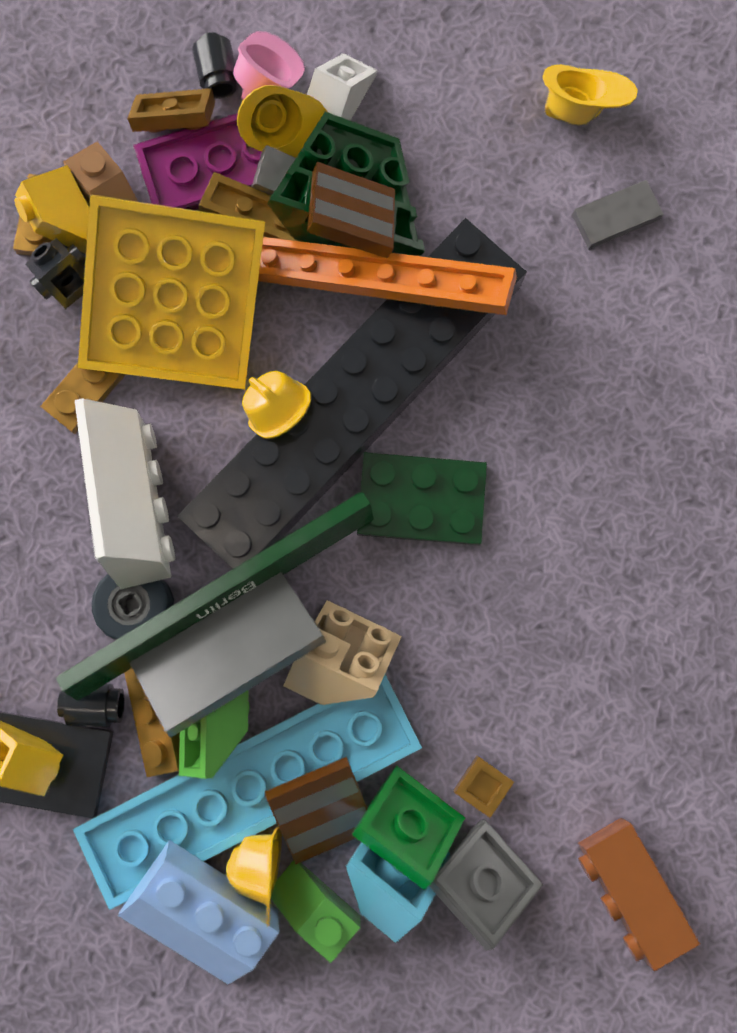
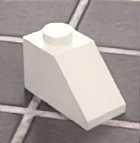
M343 53L315 68L307 95L320 101L328 113L351 120L378 70Z

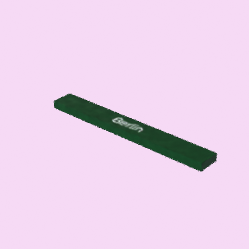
M363 492L357 493L74 665L56 678L62 691L77 701L81 700L132 668L130 665L131 661L280 572L283 575L355 532L374 520L370 502Z

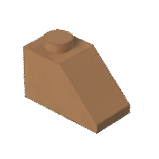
M98 141L63 161L64 166L68 165L88 206L90 205V195L138 202L123 171Z

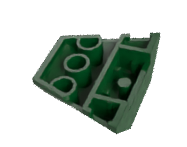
M324 112L300 153L269 199L268 206L295 240L354 248L307 232L312 172L317 162L395 189L394 248L391 253L413 256L422 255L425 252L423 239H418L414 223L417 218L416 208L410 206L406 188L409 178L400 139Z

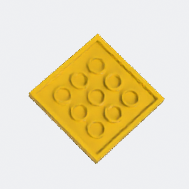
M90 195L78 368L245 390L265 221Z

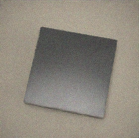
M483 819L475 824L443 861L429 887L487 951L495 948L541 889L543 883L491 825Z

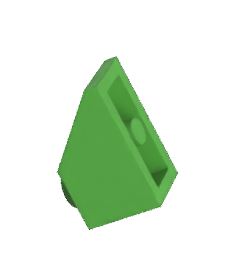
M249 690L180 732L179 776L209 779L215 776L248 731Z
M293 860L276 880L271 895L272 901L296 933L326 960L332 963L359 930L360 914L302 863L295 864Z

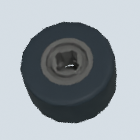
M107 574L99 581L92 595L91 611L96 625L106 636L117 640L173 606L174 598L169 585L163 579L120 589L110 575Z

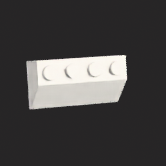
M84 398L75 400L95 558L120 589L171 578L169 562L175 561V551L171 537L164 534L163 523L169 522V515L164 498H158L157 485L163 484V479L158 461H152L151 449L157 448L152 425H145L135 409Z

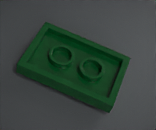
M364 452L360 493L363 492L370 502L374 520L359 528L357 535L480 546L482 541L487 462Z

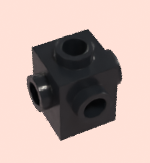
M57 238L51 242H45L33 251L31 259L26 263V266L34 274V277L29 282L46 300L53 296L66 310L83 295L86 258L74 244L66 249Z

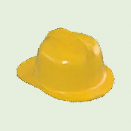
M558 64L549 66L543 73L544 83L549 88L545 114L548 117L562 120L569 124H587L599 116L604 108L624 107L630 105L637 97L638 90L635 84L627 77L616 72L582 69Z
M264 85L254 89L242 100L238 110L237 126L240 136L248 146L262 151L268 145L296 158L324 112L328 111L320 101L307 94L281 86Z
M275 370L265 373L258 379L251 377L249 379L250 386L242 400L243 409L249 418V427L260 437L269 439L286 433L301 420L311 403V393L302 383L292 379L283 372Z
M279 827L275 828L273 834L245 837L241 844L234 847L226 868V876L229 883L234 886L238 894L267 906V927H269L271 895L277 879L282 848V833Z

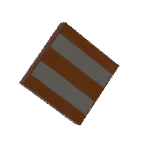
M317 162L312 172L307 232L388 258L394 248L395 189Z
M347 757L264 791L268 805L295 864H299L356 839L352 833L367 811Z

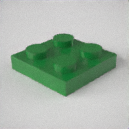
M396 765L387 776L352 835L425 890L433 882L465 817Z

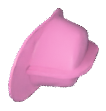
M257 31L240 43L238 47L240 54L234 67L233 75L243 88L241 99L244 100L254 89L264 85L292 88L302 77L305 69L300 56L288 43L268 32Z

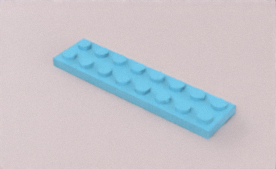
M384 675L375 697L326 705L318 703L238 744L213 778L202 779L177 775L77 826L73 831L109 910L129 899L169 840L200 860L205 861L242 842L245 837L255 835L277 824L264 791L344 757H347L356 782L416 752L422 746L386 675Z

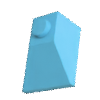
M362 842L346 865L361 915L395 943L421 922L436 894L429 886L423 890Z

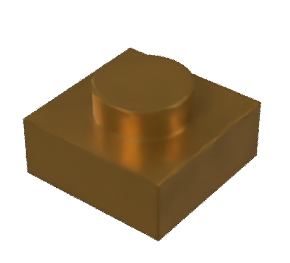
M477 755L453 792L491 818L514 784V781Z

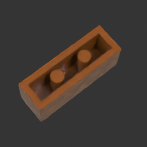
M619 818L578 842L584 854L578 858L579 863L591 882L599 880L606 893L600 897V900L614 922L621 919L629 933L622 937L623 941L636 962L643 959L655 972L700 945L630 822Z

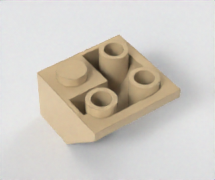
M326 600L315 620V624L323 634L326 642L293 662L284 687L321 705L373 698L378 691L402 636Z

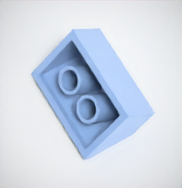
M171 840L168 841L118 914L120 918L226 984H230L252 971L279 933L278 909L270 904L269 927H267L266 905L238 894L234 886L229 883L226 875Z

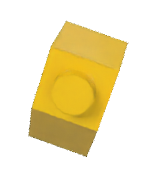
M68 165L23 180L15 194L16 198L14 200L24 222L29 221L35 233L51 240L57 238L63 245L68 247L74 244L80 252L86 254L89 206Z
M0 721V786L45 796L50 783L59 772L63 754L45 740Z

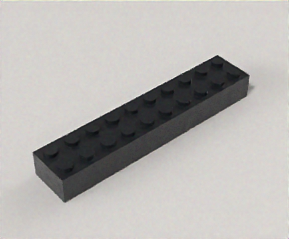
M467 218L428 256L429 258L515 268L517 278L512 296L520 289L527 273L525 269ZM387 299L304 384L311 393V403L301 420L289 431L275 438L265 439L256 434L177 517L232 569L277 543L495 314Z

